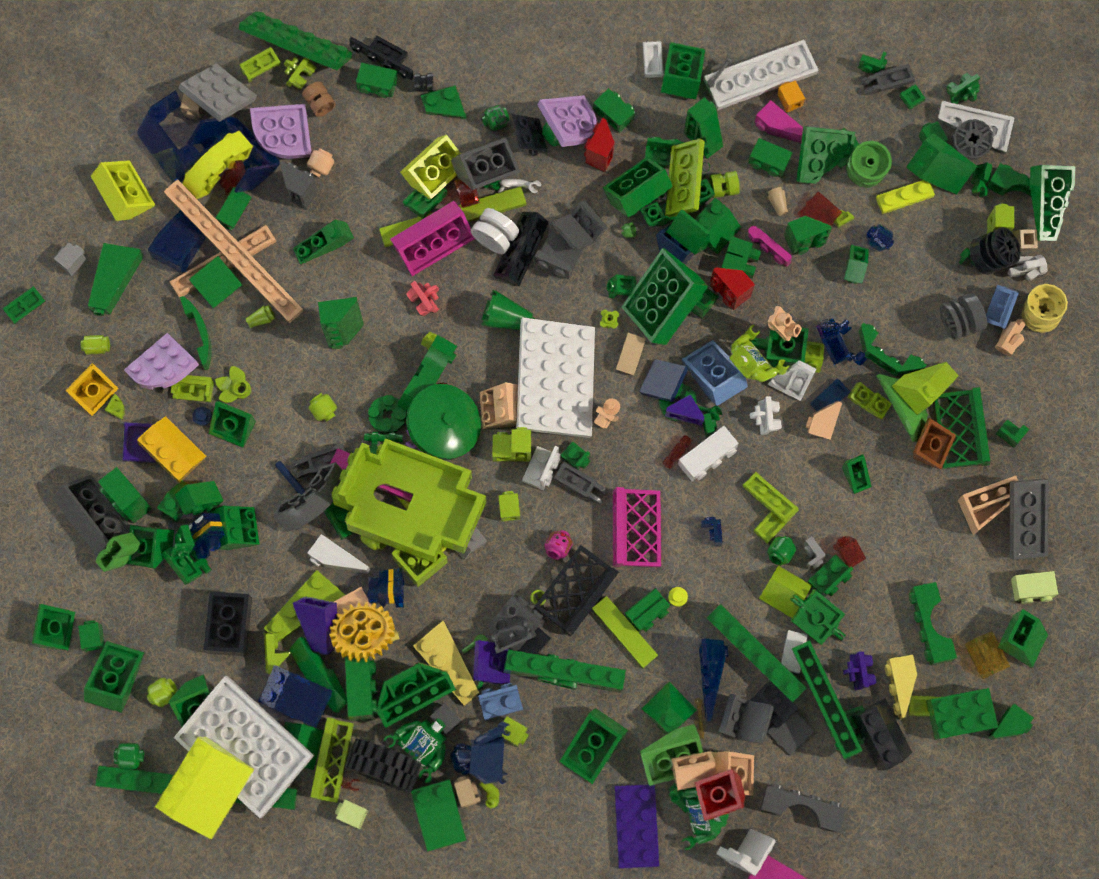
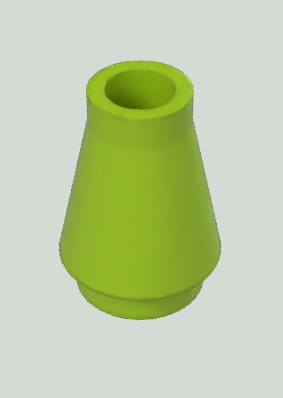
M263 305L247 317L246 321L249 327L252 328L271 323L275 319V315L269 305Z

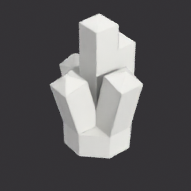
M1042 255L1020 256V260L1016 263L1017 267L1009 268L1007 272L1010 277L1026 275V280L1030 282L1037 276L1047 273V263Z

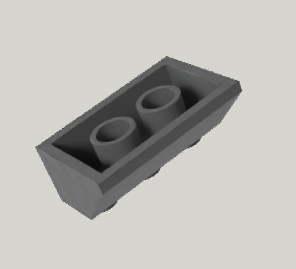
M506 138L459 154L451 160L458 178L472 190L520 172Z

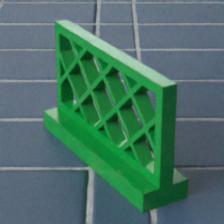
M980 387L972 388V390L942 393L934 401L937 423L945 427L941 424V419L946 414L954 420L949 428L945 427L946 429L951 431L956 422L965 428L960 436L956 435V441L949 450V452L951 451L959 457L955 463H947L945 460L943 469L990 465ZM969 395V403L965 408L956 402L960 396ZM947 398L952 403L945 410L939 406L938 399ZM954 404L962 409L957 418L948 412ZM964 412L972 417V421L968 426L959 420ZM967 430L974 435V440L971 444L962 439ZM958 441L967 446L962 455L953 449ZM971 449L977 453V460L969 461L964 455Z

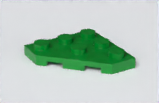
M803 126L796 182L816 184L820 181L826 172L831 171L839 163V160L853 151L855 132Z

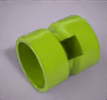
M736 171L725 172L724 176L721 173L709 176L710 186L715 193L713 198L724 197L725 194L728 196L739 195L740 186Z

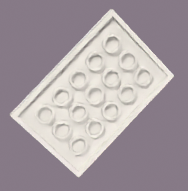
M530 318L521 319L516 428L526 427L527 430L532 432L585 438L592 436L595 327Z
M224 676L174 737L188 751L197 737H208L255 769L238 798L259 818H263L314 756L228 676Z

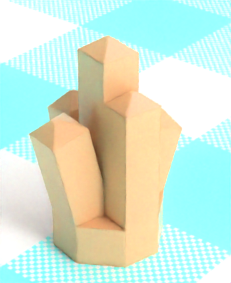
M1017 319L1010 322L1006 329L1003 328L995 348L1006 356L1011 357L1015 349L1024 341V337L1020 333L1026 325L1025 321Z

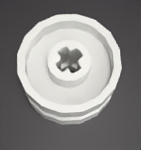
M486 208L480 216L481 222L478 221L474 224L471 234L479 243L491 251L505 254L510 246L509 241H513L516 238L519 229L513 221L502 213Z

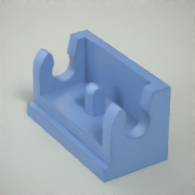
M997 284L986 313L988 323L1006 329L1019 294L1018 291Z

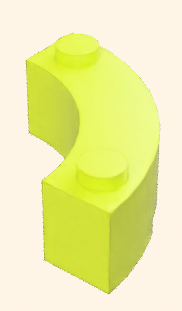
M240 131L233 134L228 133L223 140L210 148L185 173V179L182 184L196 199L209 195L215 184L220 180V173L226 168L231 169L238 163L248 159L253 148L252 144Z

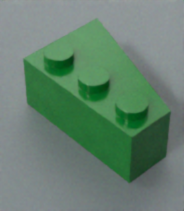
M704 97L687 110L684 134L690 141L696 139L705 141L703 156L706 159L724 146L716 106Z

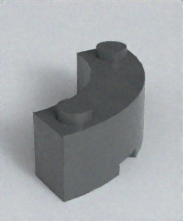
M336 462L320 466L316 476L309 483L310 488L302 495L297 493L295 496L278 504L273 517L286 532L300 529L332 504V491L340 483L339 477L342 472L340 466Z

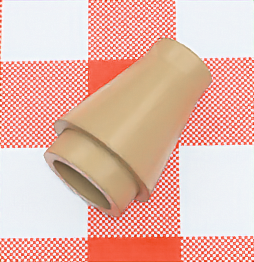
M782 187L768 191L769 196L767 198L777 212V215L781 216L788 213L785 191L782 190Z

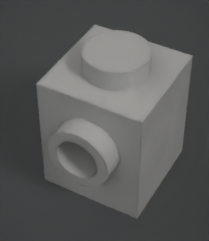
M70 243L61 247L54 258L55 262L71 276L87 259L83 255L85 251L78 245L73 246Z

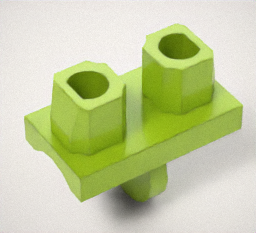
M295 57L292 61L286 60L284 65L287 68L284 73L287 75L291 71L294 73L285 85L288 87L293 85L301 90L307 80L299 74L303 71L308 76H311L317 67L309 61L310 59L305 57L299 66L296 65L299 60Z

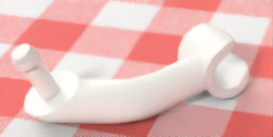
M502 179L500 180L502 186L498 193L503 192L505 186L529 188L532 193H537L538 191L534 189L533 184L541 186V182Z

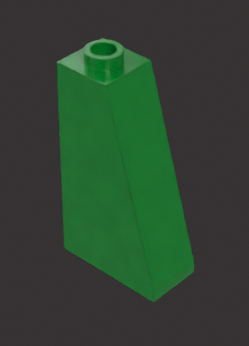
M103 243L88 307L93 314L97 316L111 314L143 259L144 255L140 249Z

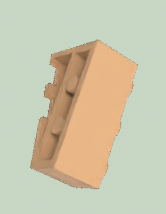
M1017 476L966 493L958 499L973 535L1010 506V481H1018Z

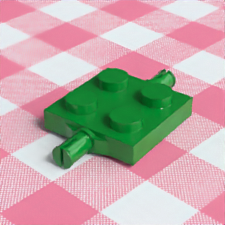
M813 590L804 601L796 594L791 597L790 601L798 606V610L790 621L818 644L822 645L832 634L840 641L844 639L842 637H845L846 634L840 631L838 626L845 613L818 591Z

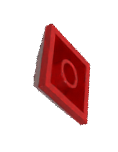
M733 769L695 782L705 821L744 807L745 792L741 777Z

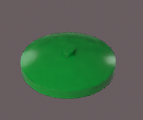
M448 384L428 386L412 399L407 410L406 424L410 438L420 451L442 460L456 459L469 452L479 438L481 419L478 408L468 394L455 386Z

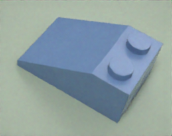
M713 340L682 359V362L703 392L716 406L748 387L746 377L743 376L732 363L729 356Z

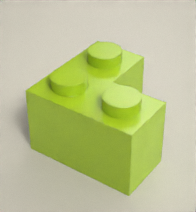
M517 427L516 430H512V435H508L507 432H498L497 435L493 434V461L530 462L531 430H527L526 427Z
M399 549L391 553L393 560L417 587L421 586L448 563L447 556L441 550L435 563Z

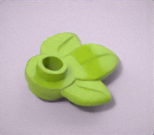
M231 366L229 376L215 379L217 387L222 391L219 396V400L222 402L231 403L237 398L244 399L251 393V386L246 381L245 373L238 367ZM244 387V392H238L239 388Z

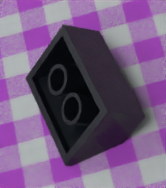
M886 698L851 716L878 771L891 769L903 762L912 753Z

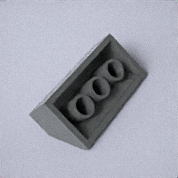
M89 475L63 484L53 500L97 557L102 550L106 549L111 538L129 533L130 525L99 490L101 487L93 476Z

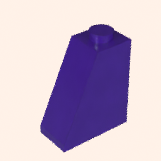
M306 596L293 602V607L311 650L320 652L322 655L330 654L335 650L330 638V627L334 626L332 620H338L336 615L337 603Z

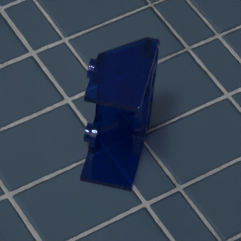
M173 91L149 108L137 130V134L173 183L177 179L183 183L185 173L216 143L214 142L201 152L193 145H186L181 149L176 147L159 124L166 119L168 114L181 106V101L176 91Z
M228 116L222 121H218L216 118L201 120L188 140V145L202 144L203 148L208 151L215 144L223 140L228 133L233 134L240 131L253 146L248 159L234 166L242 174L234 190L236 193L255 189L275 172L280 165V161L274 155L265 151L258 144L254 135L237 118Z

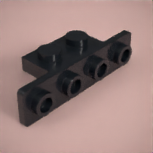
M377 35L370 46L350 37V47L354 52L366 55L370 61H377L384 68L396 70L397 74L404 79L413 80V70L403 65L408 56L407 51Z

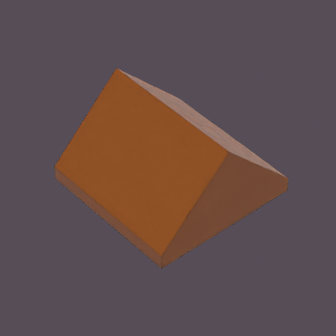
M928 418L913 451V459L937 469H942L956 435L931 418Z

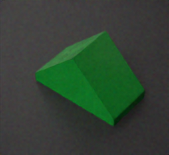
M863 454L845 461L842 470L854 494L872 487Z

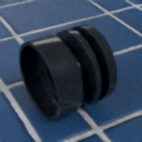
M999 228L973 239L970 244L972 262L977 270L985 275L1012 266L1020 260V245L1013 232L1008 228Z

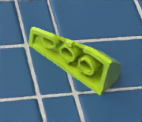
M943 362L903 375L892 387L918 415L941 396L959 375L947 362Z

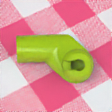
M481 783L479 786L487 792L486 806L491 809L497 807L499 804L498 788L492 783Z

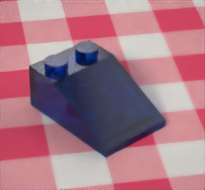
M179 211L156 235L148 248V252L152 258L181 273H185L206 236L182 211Z
M274 665L258 702L316 728L333 691L292 671Z

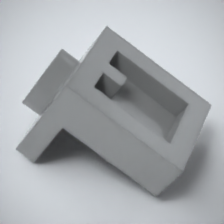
M810 537L804 543V550L809 557L813 556L814 559L807 563L806 567L809 569L813 566L816 569L824 563L822 559L826 555L814 538Z

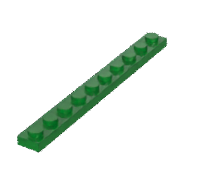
M98 766L95 786L163 794L174 775ZM287 788L273 804L272 808L295 810L298 790ZM238 797L234 802L244 804Z

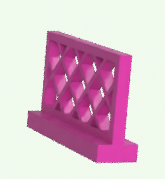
M616 487L613 490V567H661L660 491L624 489V487ZM627 494H632L639 500L633 507L627 502ZM647 495L655 496V504L652 507L643 500ZM640 502L648 509L643 516L634 509ZM630 511L639 519L633 526L627 521V514ZM649 512L656 518V522L652 526L644 519ZM640 521L648 528L643 535L634 528ZM630 530L639 537L633 545L627 539V533ZM649 531L656 536V542L652 545L644 538ZM640 540L648 547L643 554L634 547ZM631 549L639 556L635 562L627 561V552ZM651 550L656 555V562H649L644 555Z

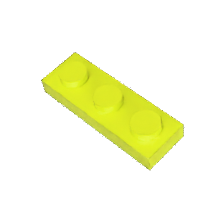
M921 180L877 195L876 200L882 214L932 198L935 193L929 182Z

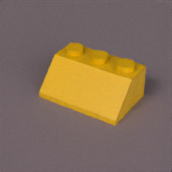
M166 416L153 424L137 439L138 444L178 483L207 457Z

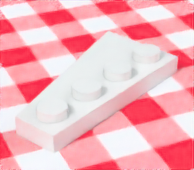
M942 101L937 120L954 129H957L961 123L967 120L978 119L984 121L993 132L992 148L1006 154L1015 117Z

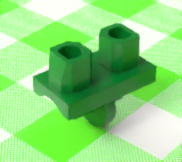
M965 73L960 78V85H957L955 82L948 84L947 93L951 96V103L957 104L962 100L976 101V94L980 92V76L978 74L971 76Z

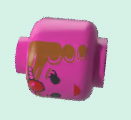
M564 530L553 531L544 544L546 554L554 560L563 559L572 548L573 541L568 532Z

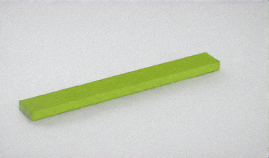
M517 187L458 206L469 223L479 220L486 208L502 213L526 206L527 203L522 188ZM416 217L379 228L384 246H392L393 244L390 240L392 237L423 220V218Z

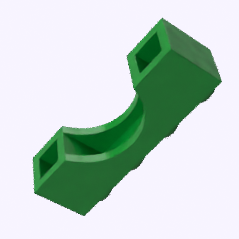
M1000 163L987 188L1001 196L1011 191H1021L1031 197L1030 178L1026 174L1013 170L1011 166Z
M932 582L914 586L910 590L909 600L911 604H914L916 610L914 612V619L920 625L919 637L921 642L925 643L926 650H924L926 661H929L931 666L954 661L957 659L952 639L938 634L931 623L932 610L941 601L937 583Z

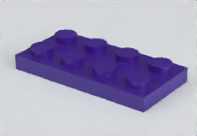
M655 785L615 786L619 869L660 867Z

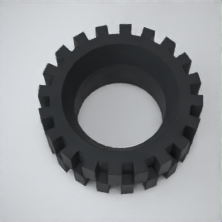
M356 738L344 768L386 786L411 793L422 763L392 749Z

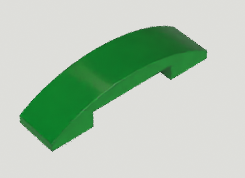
M182 296L180 300L188 320L195 318L204 345L198 347L197 351L203 368L208 370L212 355L208 329L195 306Z

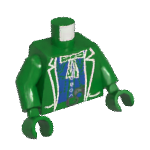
M438 718L432 724L428 720L424 722L413 721L401 726L394 732L393 736H386L384 741L391 738L393 744L388 746V748H392L398 739V744L414 760L422 763L421 767L424 769L420 771L419 778L425 773L429 774V777L425 780L428 783L432 779L431 773L435 772L445 759L446 746L444 743L447 739L441 731L446 725Z
M675 787L669 793L677 795L672 797L671 802L677 803L682 797H685L684 801L693 835H696V837L688 835L682 839L681 842L687 840L690 843L684 850H690L696 843L702 844L714 840L720 834L721 828L726 826V821L729 817L728 813L708 821L704 820L696 788H688L683 791Z

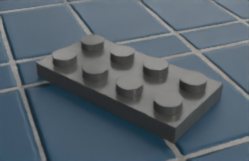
M1048 479L1010 481V559L1048 556Z

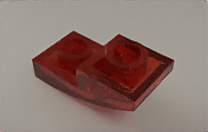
M243 160L235 161L233 168L224 170L222 177H220L221 188H224L225 195L230 194L234 187L239 188L245 181L247 176Z

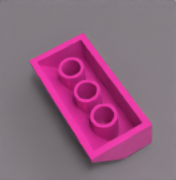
M453 201L390 240L411 276H414L475 238L471 234V227L463 211Z

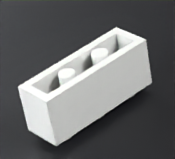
M723 426L680 458L678 465L691 481L695 479L699 481L707 475L706 471L711 467L713 469L717 468L722 463L721 460L727 456L729 458L737 452L736 448L739 443L727 428Z

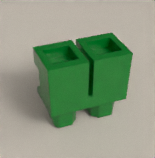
M732 236L722 268L743 270L749 278H753L756 267L748 265L747 261L758 262L761 251L753 248V243Z

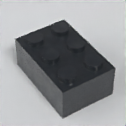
M209 592L204 652L216 655H247L252 597L249 594Z

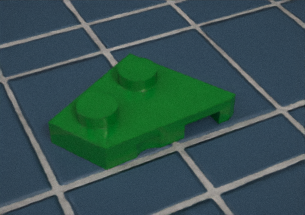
M456 85L421 95L426 114L466 119Z

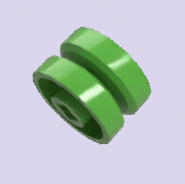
M862 142L855 148L847 161L846 170L848 177L860 187L876 186L883 180L891 168V154L886 146L879 142Z

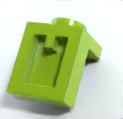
M807 341L804 363L816 368L815 372L820 373L824 358V344Z

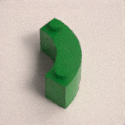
M437 335L397 405L408 410L410 402L420 391L428 386L435 385L448 363L452 364L457 355L454 353L457 345Z

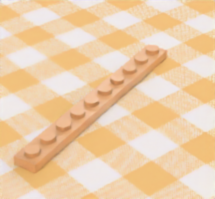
M178 179L164 191L165 195L289 323L303 312V309Z

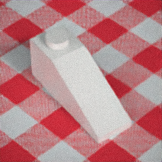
M322 534L308 551V555L311 557L309 561L317 567L321 564L325 568L367 574L370 572L367 565Z

